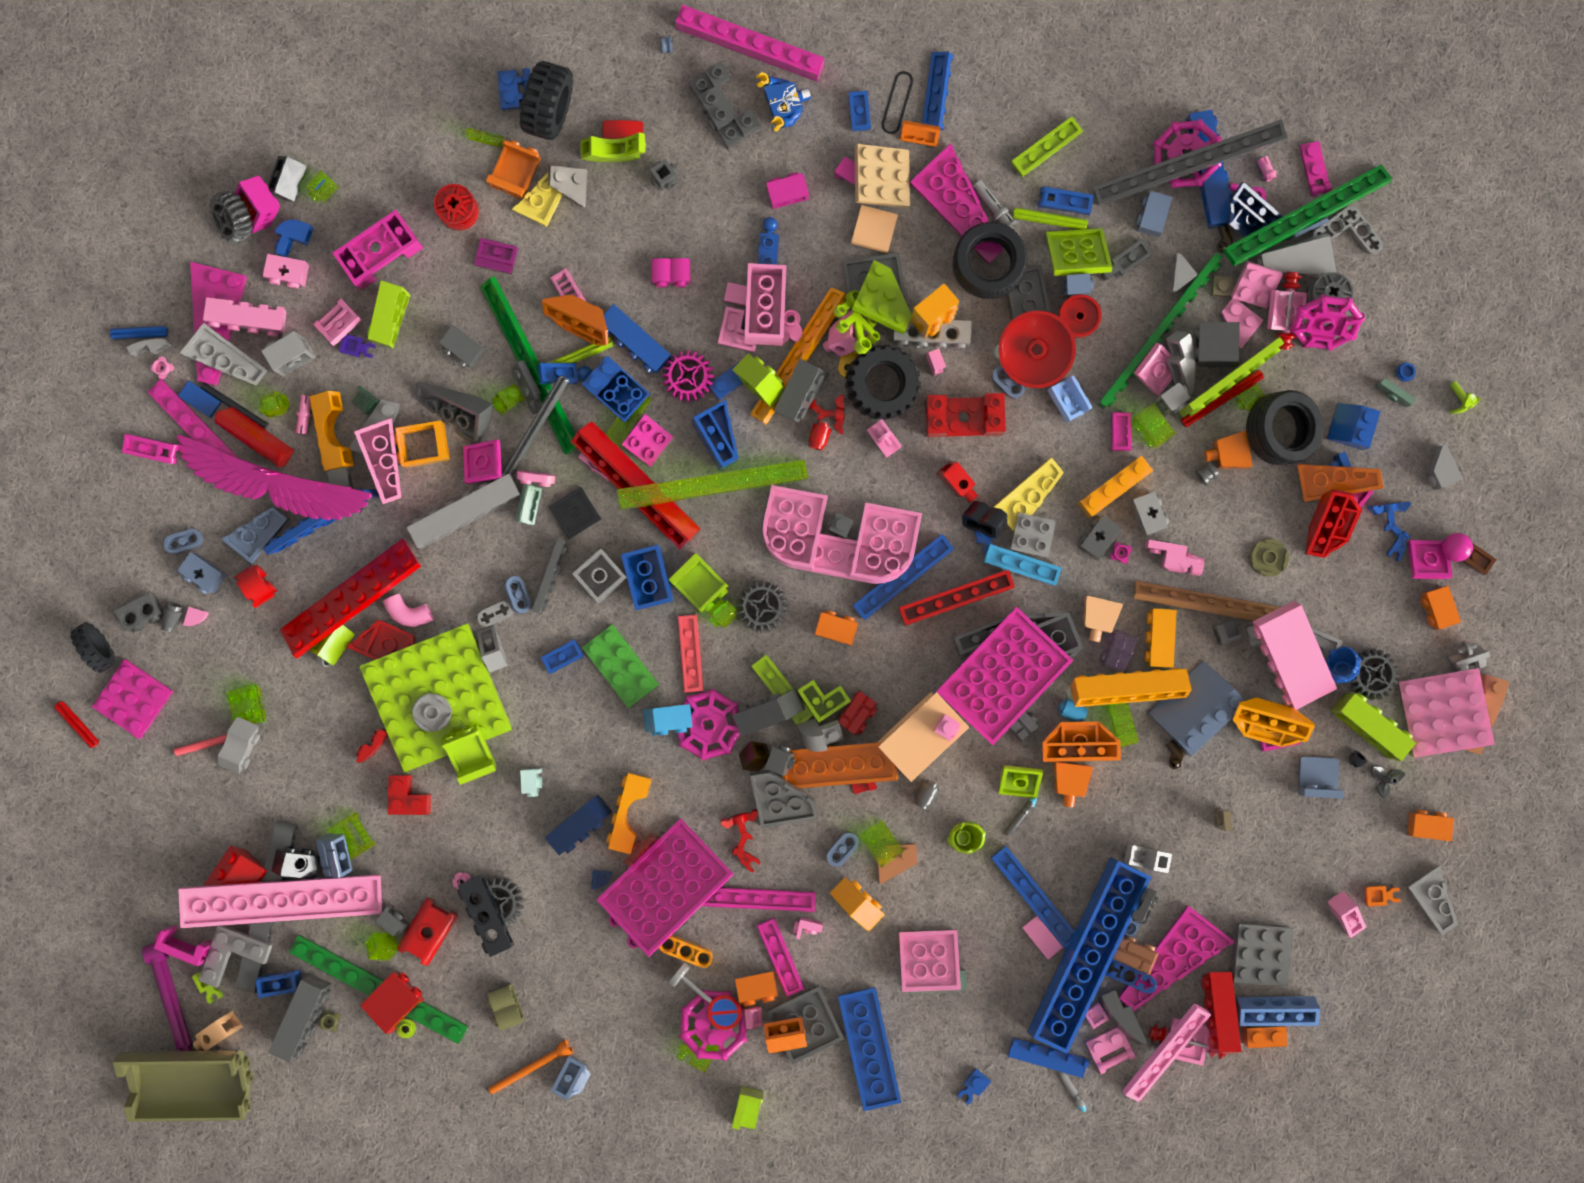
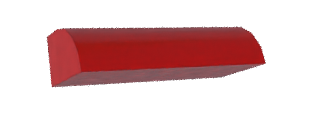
M234 407L218 411L215 416L216 425L278 468L286 466L295 451Z

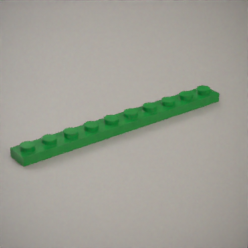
M1381 164L1229 245L1224 249L1223 253L1232 265L1236 266L1389 184L1393 178Z
M1216 252L1099 401L1098 406L1102 409L1106 406L1111 407L1117 399L1115 394L1118 391L1122 392L1128 385L1126 380L1129 376H1135L1134 372L1140 362L1148 355L1150 349L1156 343L1160 344L1163 340L1161 335L1164 331L1168 333L1175 323L1172 322L1176 316L1181 317L1186 310L1185 304L1188 301L1191 303L1198 295L1195 291L1199 286L1203 288L1209 281L1207 277L1209 273H1215L1220 267L1221 255Z
M491 277L480 288L517 361H525L541 393L539 397L543 403L552 386L550 384H540L538 365L540 363L496 277ZM558 400L547 420L565 455L577 449L571 443L576 434Z
M301 935L297 936L289 951L290 954L368 996L385 981ZM424 1001L418 1003L406 1015L457 1044L460 1043L468 1028V1025Z

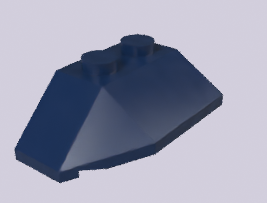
M1241 182L1230 199L1227 224L1242 237H1246L1283 216L1247 184Z

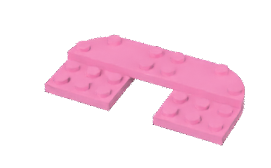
M771 485L763 522V536L769 553L784 566L880 584L900 577L912 563L922 513L865 503L858 541L820 534L828 500L827 495Z

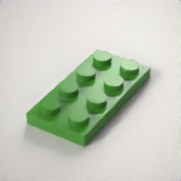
M613 624L582 647L628 708L659 686V683Z

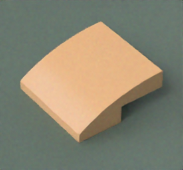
M861 205L851 244L888 254L898 214Z

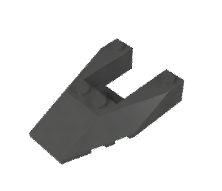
M1069 612L1026 615L1070 658H1073L1083 649ZM1006 617L952 637L958 654L963 655L975 650Z

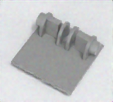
M1018 513L1014 536L1011 540V550L1048 558L1056 521Z

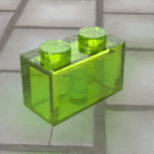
M1154 403L1132 418L1133 427L1137 432H1142L1145 436L1144 441L1150 448H1158L1176 434Z

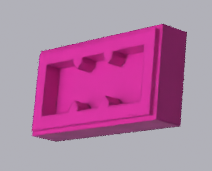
M1112 412L1111 451H1131V412Z

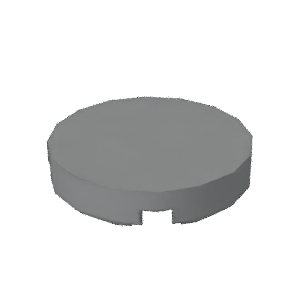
M438 693L424 694L416 700L413 706V719L417 726L425 731L441 730L451 719V705L444 696Z

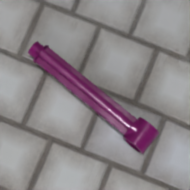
M156 942L143 946L142 955L146 964L152 967L176 1046L175 1050L192 1051L191 1044L193 1042L189 1035L166 960L169 958V955L154 949Z

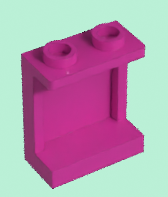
M175 925L157 933L154 940L156 942L154 949L195 966L205 963L212 940H207L197 945V947L174 938L178 927Z

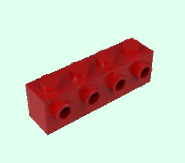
M1209 972L1202 975L1201 986L1205 994L1204 1008L1211 1014L1206 1021V1027L1209 1029L1210 1038L1208 1045L1211 1053L1234 1054L1242 1052L1232 972Z

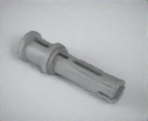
M982 180L973 185L975 192L994 214L995 221L1003 225L1005 224L1011 227V229L1019 223L1008 213V208L1003 207Z

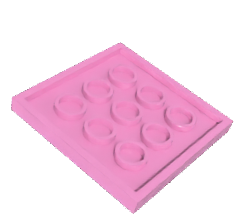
M1479 668L1399 681L1408 730L1413 736L1412 740L1416 742L1412 748L1414 758L1495 745Z

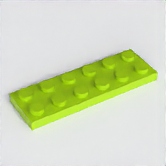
M1279 337L1181 409L1179 413L1182 417L1188 414L1193 416L1203 409L1205 405L1215 400L1220 394L1230 389L1253 370L1280 352L1279 347L1284 344L1282 339Z

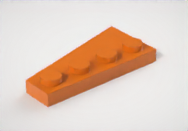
M1297 464L1304 502L1319 500L1323 494L1332 489L1354 494L1384 488L1381 469Z

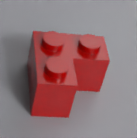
M412 775L388 776V815H427L431 813V794H412Z

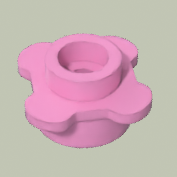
M163 356L159 357L151 365V371L158 374L160 379H165L167 374L174 370L173 364H169Z

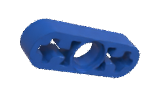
M1112 959L1110 965L1115 963V968L1121 970V966H1123L1124 969L1120 973V978H1117L1119 973L1114 971L1111 974L1108 973L1109 969L1105 975L1147 994L1153 993L1156 990L1157 982L1152 976ZM1127 971H1133L1135 974V979L1132 982H1127L1124 979V974ZM1139 974L1142 975L1141 980L1148 981V979H1151L1150 983L1153 984V987H1148L1145 990V985L1141 983L1135 986L1139 980Z

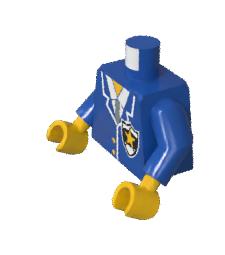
M763 72L758 74L756 78L761 79V81L757 83V86L762 87L765 85L764 93L773 117L770 124L774 123L776 125L774 131L777 132L780 128L793 126L803 112L801 102L811 99L808 88L797 91L794 82L769 77Z

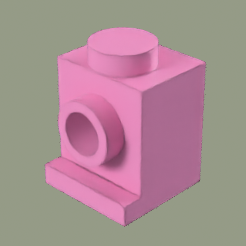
M943 714L933 731L951 741L959 731L961 724L948 715Z

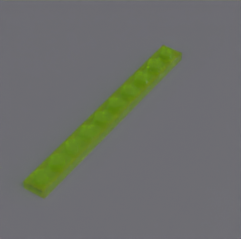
M798 460L618 489L616 493L619 509L624 510L807 480L809 477L805 460Z

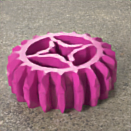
M687 350L686 356H683L682 351H680V358L677 359L676 355H672L674 362L667 360V364L670 367L664 366V371L668 373L662 374V377L668 380L664 381L663 384L664 386L670 385L666 389L667 392L674 390L672 393L673 398L679 394V401H682L684 396H686V402H690V396H693L694 401H697L696 395L699 394L703 398L702 390L708 393L709 389L706 385H713V382L708 380L714 378L713 374H708L713 371V368L706 367L710 363L709 360L702 362L704 355H700L697 358L698 353L694 351L693 356H690V350ZM683 362H694L698 366L687 368ZM678 366V368L681 371V375L679 376V378H677V381L673 383V372L675 368ZM683 369L688 374H693L691 375L693 383L688 378L683 379L685 377ZM703 370L704 378L700 386H698L695 377ZM689 384L694 390L684 391L678 387Z

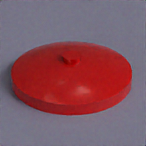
M1029 311L1014 318L1004 329L999 341V359L1004 371L1016 383L1029 388H1044L1057 383L1069 372L1076 356V342L1072 330L1059 316L1046 311Z

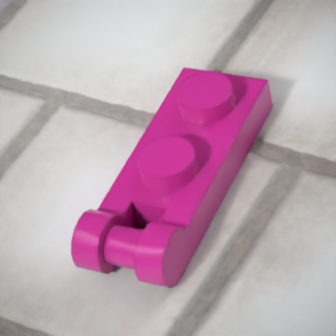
M1316 141L1300 145V153L1311 196H1317L1322 192L1326 194L1332 191L1320 142ZM1321 180L1322 185L1317 186L1315 181Z
M127 433L124 435L122 453L176 464L177 458L175 454L178 451L179 445ZM163 449L168 450L167 456L163 455Z

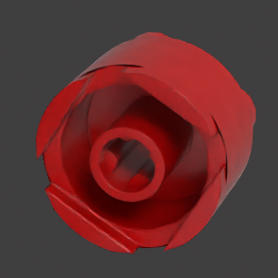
M252 564L233 577L237 580L236 584L247 600H252V606L255 609L276 596L275 593L278 591L272 582L266 581L264 577L267 574L258 564Z

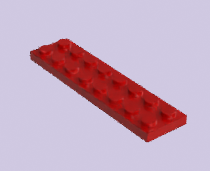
M403 538L279 629L294 657L298 659L421 567L415 554Z

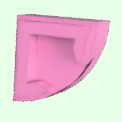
M188 607L183 625H197L206 619L209 612Z

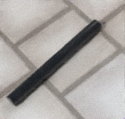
M207 383L201 385L200 388L230 408L234 407L262 428L266 429L268 426V422Z

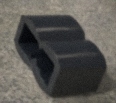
M973 501L962 515V524L969 530L980 532L987 537L996 538L1007 524V513L1000 508L989 507L984 502Z

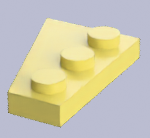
M547 173L512 210L547 227L562 194L548 186Z

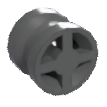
M1206 462L1203 468L1195 470L1196 476L1205 486L1209 485L1212 479L1219 477L1217 470L1210 462Z

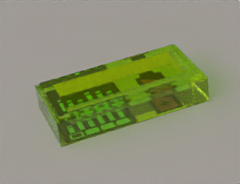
M468 127L465 132L467 138L471 141L501 148L504 147L503 141L506 140L504 136Z

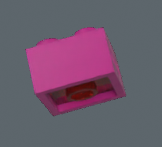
M259 175L239 182L235 193L237 196H240L241 201H244V205L248 208V213L251 215L250 220L252 221L251 226L253 229L251 234L269 228L280 208L278 200L273 197L267 184L263 182Z

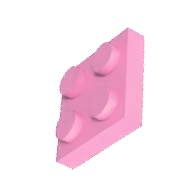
M1246 261L1231 297L1267 309L1270 303L1271 290L1276 291L1283 273Z
M1159 343L1153 346L1134 372L1140 381L1156 396H1160L1173 379L1166 360L1171 354Z

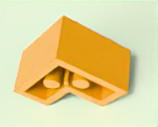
M845 876L830 894L849 916L867 931H870L885 915L880 910L882 906L865 890L861 892L862 886L855 879L850 881Z

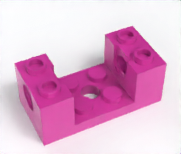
M394 210L334 251L333 255L353 284L362 291L376 281L373 275L375 272L402 254L410 258L422 250L423 246L397 210ZM374 243H379L381 246L380 250L375 253L372 252L371 246Z

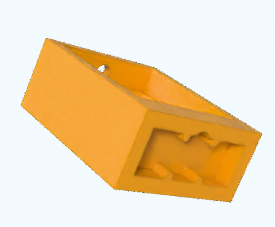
M441 420L395 428L394 439L395 444L399 448L397 461L401 466L407 468L450 460L445 425ZM435 430L439 456L409 461L405 434Z

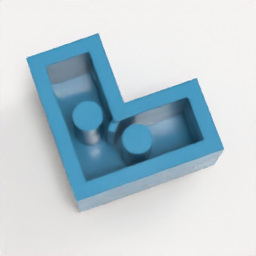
M690 704L643 709L645 733L651 732L652 736L666 735L668 730H675V733L687 732L686 728L693 727Z

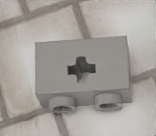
M1155 492L1130 501L1143 536L1168 528V516L1166 513H1163L1161 509L1162 500ZM1149 511H1154V512H1155V514L1153 515V517H1152V516H1148L1147 513H1148Z

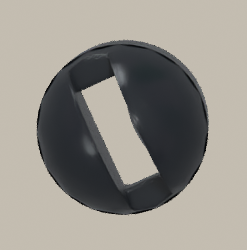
M1354 751L1349 757V763L1355 768L1361 767L1367 762L1365 756L1359 751Z

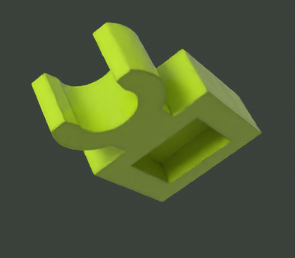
M201 972L192 976L200 994L206 991V1000L209 1004L214 1002L213 994H216L218 999L223 997L221 990L199 981Z

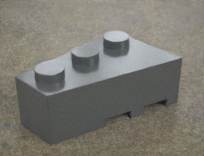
M799 359L774 411L799 423L800 420L804 419L807 409L830 373Z

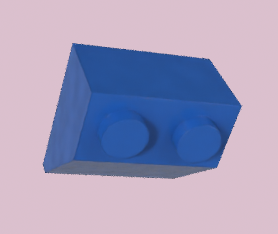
M1337 403L1327 439L1360 450L1370 448L1381 411L1362 405Z

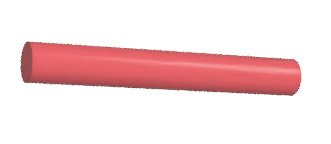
M227 734L175 748L174 753L176 756L225 743Z

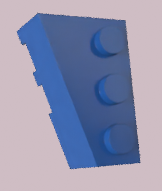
M724 400L694 416L691 421L719 471L736 463L739 458L728 413L727 400Z

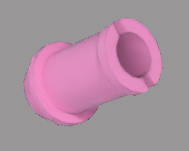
M1268 156L1256 161L1263 174V180L1270 182L1277 177V171L1273 170Z

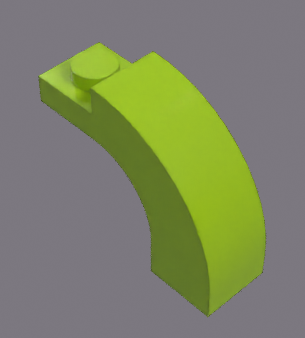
M639 132L621 139H603L590 136L580 140L581 159L592 162H627L640 159L641 154L645 153L646 148L645 134Z

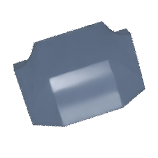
M569 1055L550 1092L565 1100H568L573 1095L581 1094L590 1076L586 1064Z

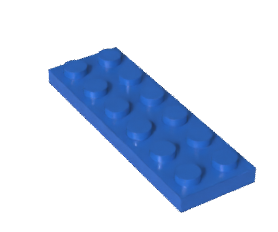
M876 987L838 995L863 1110L867 1111L902 1103Z

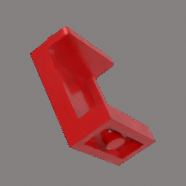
M393 972L360 1005L385 1034L393 1033L397 1028L396 1025L418 1003L424 1000L421 996L423 994L418 987L412 986L408 982L410 980L409 977L403 972Z

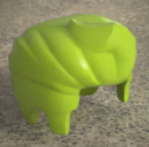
M973 821L960 822L953 826L947 837V843L956 852L973 853L984 845L986 833L980 825Z

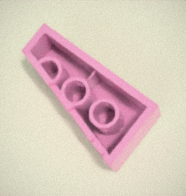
M206 297L203 321L213 328H220V325L228 326L227 329L232 331H239L241 328L247 329V332L252 334H259L260 331L266 332L267 336L279 337V334H284L287 312L284 307L277 306V310H273V307L263 304L258 305L257 308L247 302L234 304V301Z
M392 417L355 430L356 438L382 503L385 504L401 498Z

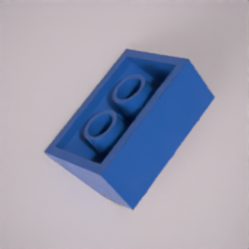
M660 545L621 554L635 611L675 602Z

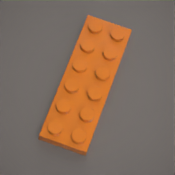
M882 742L832 746L827 747L828 750L814 752L808 749L790 750L795 753V764L792 769H789L788 774L783 775L782 778L797 788L894 781L898 780V774L895 764L878 747Z

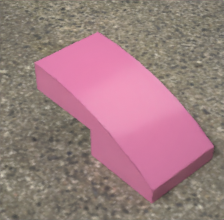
M1038 916L1022 927L1048 960L1063 949Z

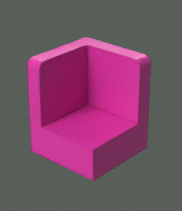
M845 156L835 170L834 177L840 181L843 178L854 185L855 162Z

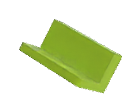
M342 625L309 651L321 657L329 664L335 665L355 634Z

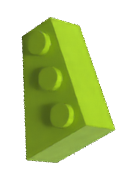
M385 281L380 282L372 322L367 331L368 340L394 348L410 298V294L403 287Z

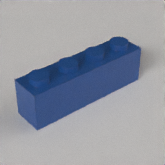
M615 304L604 314L608 335L611 333L615 337L614 341L621 348L624 346L630 350L628 354L637 361L639 358L644 363L642 366L649 373L653 371L657 374L667 363V360L672 358L670 353Z

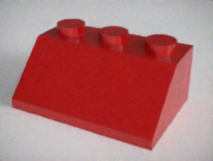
M230 845L203 886L260 882L268 870L247 850Z

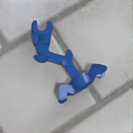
M1411 502L1368 506L1370 512L1375 515H1380L1382 512L1387 513V524L1384 527V531L1391 530L1397 536V540L1387 551L1386 556L1391 557L1392 553L1396 552L1397 557L1395 561L1402 560L1407 547L1405 546L1406 540L1410 536L1395 524L1394 511L1405 512L1410 507Z

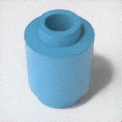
M1066 698L1065 701L1061 700L1058 706L1059 715L1073 722H1083L1088 712V709L1084 706L1075 707L1074 701Z

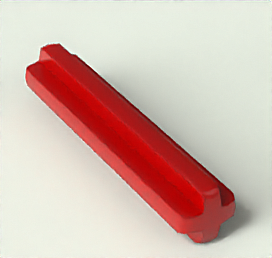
M60 701L54 706V709L89 748H94L98 745L99 740L65 702Z

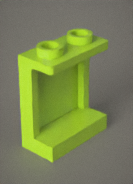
M697 553L669 579L701 613L703 611L709 612L715 606L713 602L717 598L722 599L729 592L727 590L729 586Z
M478 724L465 726L456 733L450 732L441 739L442 749L446 750L455 768L460 785L496 771L495 759Z

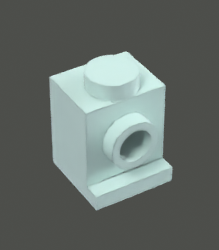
M542 768L520 770L521 794L527 793V797L539 796V788H542L543 783L542 777H539L538 773H542Z

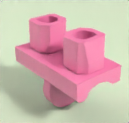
M883 419L866 430L886 458L902 447Z

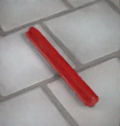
M1256 370L1236 383L1193 416L1188 414L1181 418L1182 425L1184 427L1190 426L1262 380L1264 375L1261 370Z

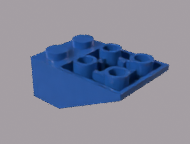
M606 356L582 383L586 390L624 422L650 395L645 388L609 356Z

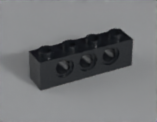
M483 874L459 884L458 895L467 905L465 910L468 917L473 918L475 923L473 927L477 936L482 938L484 952L492 957L515 945ZM473 893L480 895V903H475L472 900ZM481 911L488 913V921L480 918ZM494 929L497 932V938H490L488 930Z

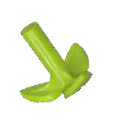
M1457 381L1450 384V387L1462 402V406L1456 410L1449 411V413H1463L1468 408H1473L1480 401L1479 396L1476 397L1470 392L1466 395Z

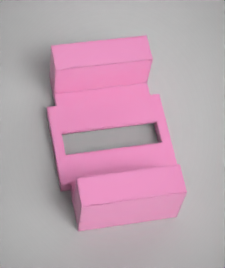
M940 350L927 352L926 360L932 376H937V374L944 372L943 368H946Z

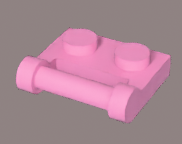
M342 298L337 301L338 304L320 321L317 320L313 324L333 346L361 321L360 317Z
M1117 1027L1085 1041L1100 1074L1105 1073L1106 1069L1127 1059L1132 1060L1136 1058L1125 1034ZM1121 1047L1125 1048V1052L1103 1063L1101 1062V1057Z

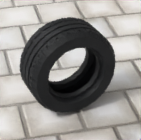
M983 222L968 229L959 239L953 255V272L959 285L969 294L978 298L981 297L982 299L999 298L1010 293L1022 279L1027 266L1028 254L1021 236L1011 227L998 222ZM982 242H993L1001 245L1010 257L1009 271L999 279L988 280L981 278L970 266V251Z
M1286 390L1270 393L1259 398L1250 409L1246 421L1247 439L1251 449L1264 462L1272 465L1299 463L1310 458L1321 443L1323 436L1322 416L1315 402L1300 391ZM1280 408H1284L1291 413L1297 427L1296 438L1288 448L1279 444L1273 434V418Z

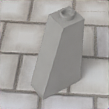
M1327 234L1266 249L1258 253L1256 258V264L1281 271L1282 273L1326 274L1336 272L1331 239Z

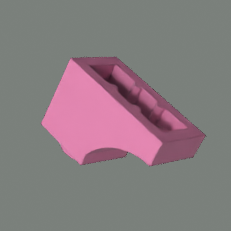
M1344 891L1333 896L1328 901L1332 913L1350 938L1366 928L1358 906Z

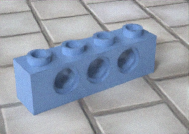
M1315 996L1236 997L1237 1018L1240 1026H1319L1320 1007Z

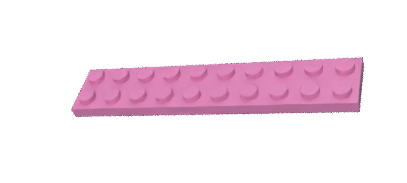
M381 874L181 887L178 889L181 928L372 915L383 912Z

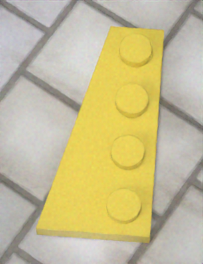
M1049 458L993 506L1007 513V526L1013 533L1018 513L1033 515L1064 473L1053 458Z

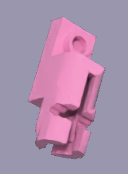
M1154 540L1146 541L1145 549H1150L1149 553L1161 554V551H1163L1161 567L1165 570L1184 574L1188 571L1189 567L1190 575H1202L1204 558L1189 553L1186 555L1187 546Z

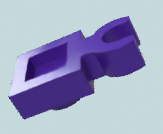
M346 334L342 339L339 352L357 358L360 357V353H363L367 358H373V355L368 354L367 350L368 348L376 349V346L372 343L363 344V338Z

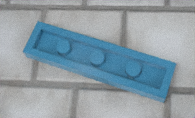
M992 544L988 545L983 560L984 563L1054 586L1057 584L1062 569L1061 567Z

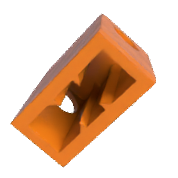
M1246 431L1213 442L1214 449L1204 451L1205 461L1216 460L1217 468L1248 469L1253 467Z
M1054 762L1055 793L1064 794L1063 806L1074 807L1076 796L1085 797L1093 770L1092 766Z

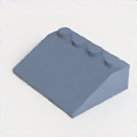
M1204 661L1188 674L1192 690L1187 698L1161 700L1148 712L1157 724L1189 756L1194 755L1233 718L1239 702L1246 701Z

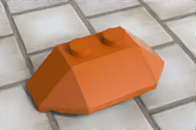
M573 295L551 297L542 300L543 314L548 318L550 317L562 329L596 346L608 344V332L603 310L598 306H594Z
M1099 721L1060 722L1042 742L1043 762L1121 760L1120 740Z

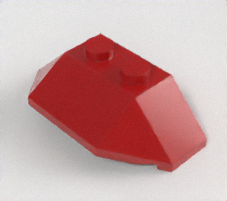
M1332 489L1321 496L1309 525L1306 555L1325 558L1329 553L1349 542L1362 512V508L1352 493Z

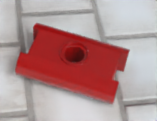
M426 897L397 946V950L401 953H404L406 950L422 959L420 964L429 966L458 917V914L453 910L448 913L434 905L435 900L430 897ZM429 927L432 930V935H425L423 928Z

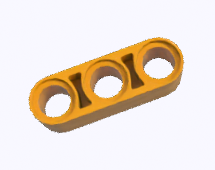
M673 934L668 938L673 942L671 948H666L663 944L659 947L663 953L702 968L708 967L713 958L710 949ZM681 947H690L691 953L689 955L682 954ZM699 954H708L709 960L707 962L700 961Z

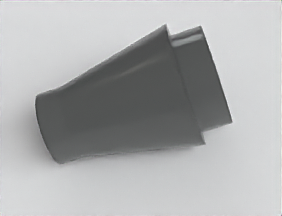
M172 602L166 603V606L163 607L162 630L173 632L183 613L181 605Z

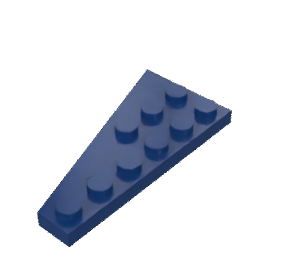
M358 489L361 491L371 493V498L380 497L377 489ZM319 516L318 519H302L298 522L297 527H291L283 532V536L271 539L269 541L270 544L264 547L267 555L278 553L298 542L297 537L309 536L315 532L314 529L322 526L325 527L336 521V519L325 520Z

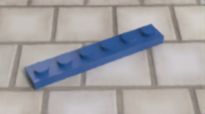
M942 534L914 556L909 568L900 577L890 582L880 583L856 602L853 607L865 621L954 550L953 546Z
M1004 846L990 858L1061 946L1066 949L1075 931L1007 846Z

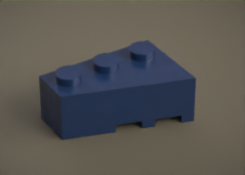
M596 795L548 834L545 839L559 856L563 852L568 854L576 847L574 843L578 840L581 843L590 836L588 832L591 829L595 832L603 825L601 821L610 815L612 811L603 799Z

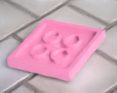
M957 930L899 932L902 992L961 990Z

